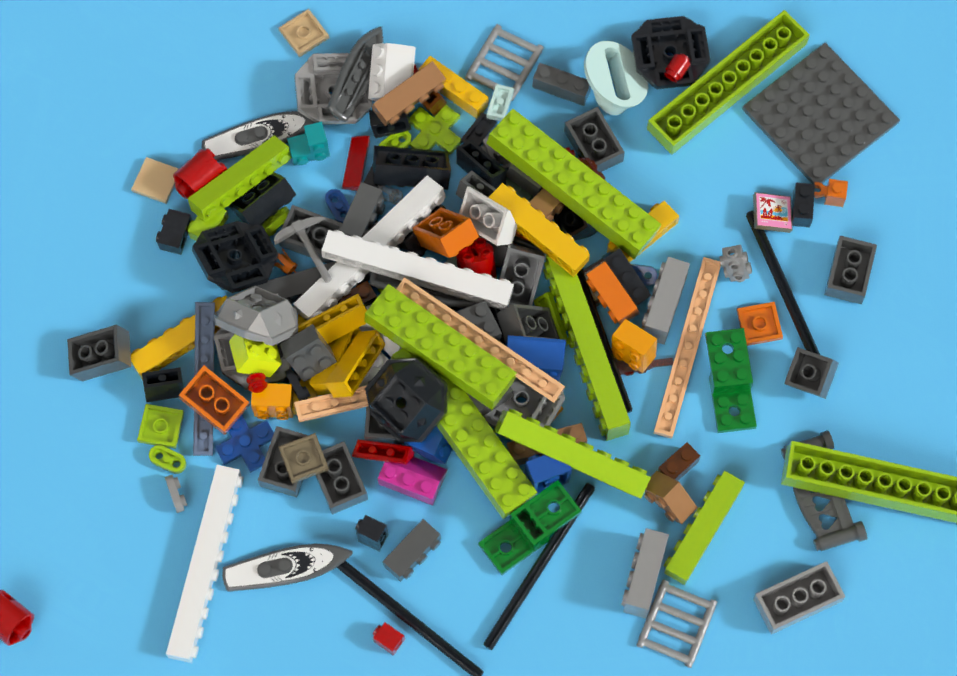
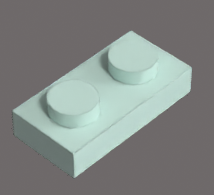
M496 84L486 114L487 119L501 122L508 113L514 88Z

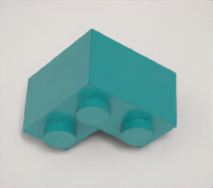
M322 121L305 125V134L287 138L294 165H305L310 161H321L330 156Z

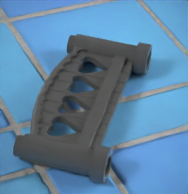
M828 430L820 432L819 436L800 441L805 444L834 449L833 439ZM787 446L781 449L784 460ZM793 487L801 513L816 535V539L813 540L816 551H824L856 540L859 542L867 540V533L862 521L853 523L844 498L817 492L810 493L808 490ZM818 496L829 499L830 502L822 511H817L815 509L816 504L812 501L813 497ZM822 514L837 518L828 530H824L821 526L822 522L819 520V516Z

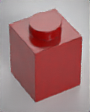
M386 622L382 626L378 625L373 632L374 643L393 656L405 640V636Z

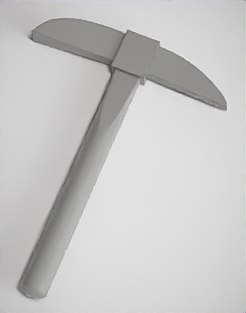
M311 217L301 221L298 220L275 235V245L295 233L299 235L326 283L331 281L330 274L305 232L306 228L325 220V217Z

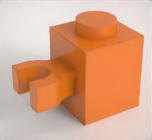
M829 179L827 186L820 182L814 183L815 188L820 189V192L814 191V198L825 197V205L843 207L847 195L848 181Z

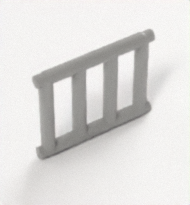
M496 24L468 70L465 79L468 81L472 79L494 90L497 83L476 73L480 65L491 69L516 82L513 86L514 94L511 100L513 101L544 47L540 44L536 46L502 30V27ZM497 36H500L533 53L530 59L526 60L493 44ZM490 50L523 66L524 69L518 75L485 59L486 54Z
M663 579L636 646L640 648L645 646L684 662L685 666L692 668L715 611L717 601L713 599L708 601L669 585V582ZM665 593H670L707 608L703 619L662 603ZM658 610L699 626L696 637L654 621ZM651 628L692 644L689 655L647 639Z

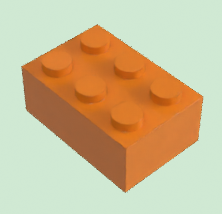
M442 207L412 228L421 247L448 258L456 256L460 250L473 244L474 240L479 237L469 217Z
M603 262L586 274L588 286L593 293L598 292L599 295L596 297L603 308H609L610 311L607 313L614 324L619 323L621 325L625 319L630 321L640 314L637 306L606 262Z
M205 365L179 394L180 400L224 435L250 404L247 399Z

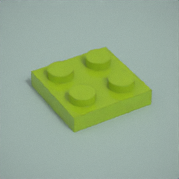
M146 404L137 438L138 443L155 446L162 445L167 448L176 449L184 410Z

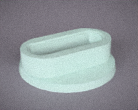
M601 41L590 48L584 60V71L600 108L610 115H620L627 108L640 104L647 95L648 81L636 72L634 53L625 46L613 41ZM607 60L609 61L617 96L615 95Z

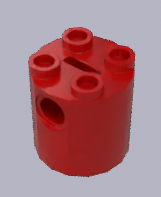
M199 149L192 159L184 163L173 174L175 188L183 198L188 199L227 170V167L222 162L218 163L214 159L215 155L210 149Z
M476 239L473 244L464 247L456 255L458 268H469L474 273H486L491 275L492 278L497 279L493 247L486 242V239Z
M0 590V640L10 646L25 640L30 635L34 614L6 591Z

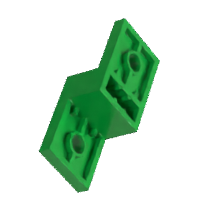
M744 328L706 332L705 338L711 369L709 383L717 432L725 433L756 429L757 425L751 395L753 379ZM725 345L731 346L733 352L726 354L723 352L722 347ZM735 407L740 413L737 416H732L729 413V409Z
M557 480L512 512L508 522L478 542V545L502 576L548 543L551 534L581 514L582 510ZM551 503H556L560 508L557 512H551L548 506ZM503 543H508L512 548L509 552L505 553L501 551L500 546Z

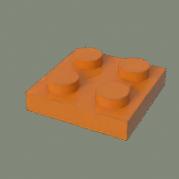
M775 302L737 308L740 328H744L747 346L783 339Z

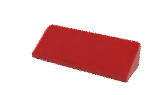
M370 136L351 138L342 189L357 191L360 183L363 181Z
M360 439L357 440L352 453V457L399 464H407L414 456L411 446Z

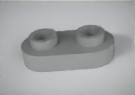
M173 475L166 476L165 480L177 513L185 511L184 506H187L184 495L179 494L178 489L181 488L178 477L174 478Z

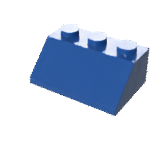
M507 336L505 346L555 380H560L563 371L566 340Z
M437 426L423 442H406V445L411 446L414 451L429 462L446 464L452 451V447Z
M538 454L528 458L524 474L538 492L537 494H539L557 480L562 485L569 483L572 469L571 466L546 455L539 456Z

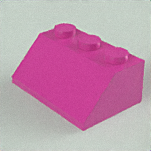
M413 456L407 464L384 462L378 476V483L381 486L433 506L448 470Z

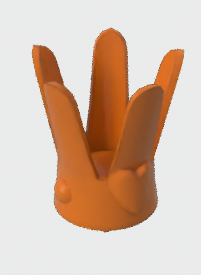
M282 248L284 254L278 253V259L283 265L276 262L275 266L287 275L293 272L296 273L295 269L298 264L293 262Z

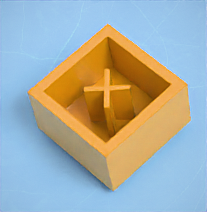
M625 319L612 335L611 350L617 360H622L631 369L643 373L656 357L657 338Z
M267 383L268 386L263 392H252L251 407L254 416L258 419L266 420L269 417H277L278 420H288V418H293L292 384Z

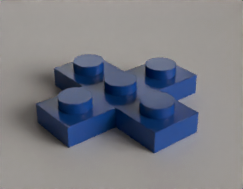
M241 415L228 431L232 438L215 446V449L224 465L242 457L251 473L263 466L265 457L259 447L271 442L274 432L267 420L249 429Z

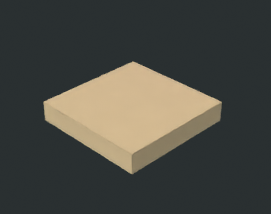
M309 9L279 27L280 33L299 57L329 39V34Z
M146 157L131 190L134 193L167 204L175 187L173 174L178 168Z

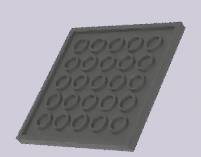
M826 42L742 107V110L812 184L815 182L824 183L900 122V119Z

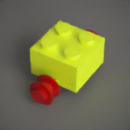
M234 334L229 340L236 371L238 373L251 374L246 379L249 384V391L254 393L263 392L268 386L265 381L266 377H271L282 364L277 344L270 346L262 341H252Z

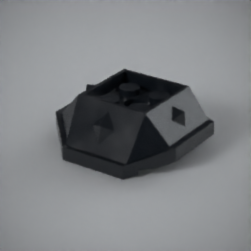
M684 16L646 20L631 36L636 72L656 89L691 86L710 64L705 27L696 24ZM668 52L674 55H680V53L686 55L691 64L683 77L677 82H673L665 76V69L674 57V55L668 56L666 54Z
M238 221L202 231L192 246V252L207 280L215 283L222 290H227L231 293L268 283L278 258V252L262 225H251Z
M420 357L387 360L365 388L371 415L398 441L423 442L447 414L446 392H448V383ZM402 397L406 400V405L403 404Z

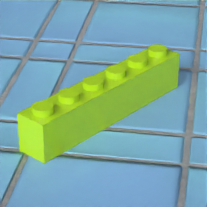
M275 135L190 196L188 202L191 211L204 222H207L292 159L289 146Z
M725 470L722 475H717L713 482L714 489L712 492L708 490L703 498L705 504L702 508L698 507L693 515L696 518L693 524L688 523L683 533L686 536L683 541L679 539L673 549L676 551L674 556L667 558L664 567H666L664 574L683 585L687 583L745 484L744 481Z

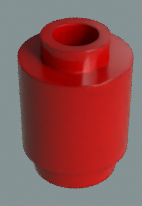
M682 53L680 55L675 54L665 69V76L673 82L680 80L691 65L689 58Z

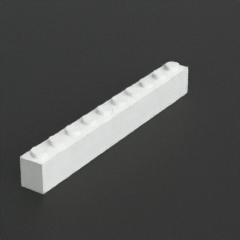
M426 176L362 237L363 240L368 242L377 241L386 247H395L397 244L402 243L405 236L413 231L412 228L424 218H427L436 206L443 203L446 198L443 187L429 176ZM336 262L328 270L332 278L330 282L326 283L321 277L293 304L297 308V313L307 321L337 305L342 296L348 295L351 289L361 282L369 271Z
M328 230L321 250L323 258L401 281L405 277L418 286L476 303L486 301L489 307L500 310L508 307L514 284L509 280H498L486 273H474L469 268H457L448 262L440 263L431 257L423 258L414 252L409 251L406 253L394 246H382L377 241L368 242L356 235L352 237L345 235L339 230Z
M216 465L166 652L170 659L192 663L193 658L197 657L199 647L196 645L198 639L202 638L204 627L201 626L203 619H207L209 608L206 607L208 600L211 601L213 597V581H217L218 562H222L224 551H222L223 543H227L229 536L227 528L228 525L232 524L234 517L232 509L238 503L239 495H236L237 490L243 484V476H241L240 469Z

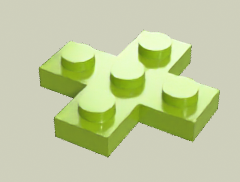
M447 105L435 117L419 107L410 116V124L420 131L410 143V147L413 149L431 150L435 145H438L451 155L461 144V138L450 130L460 119V115Z

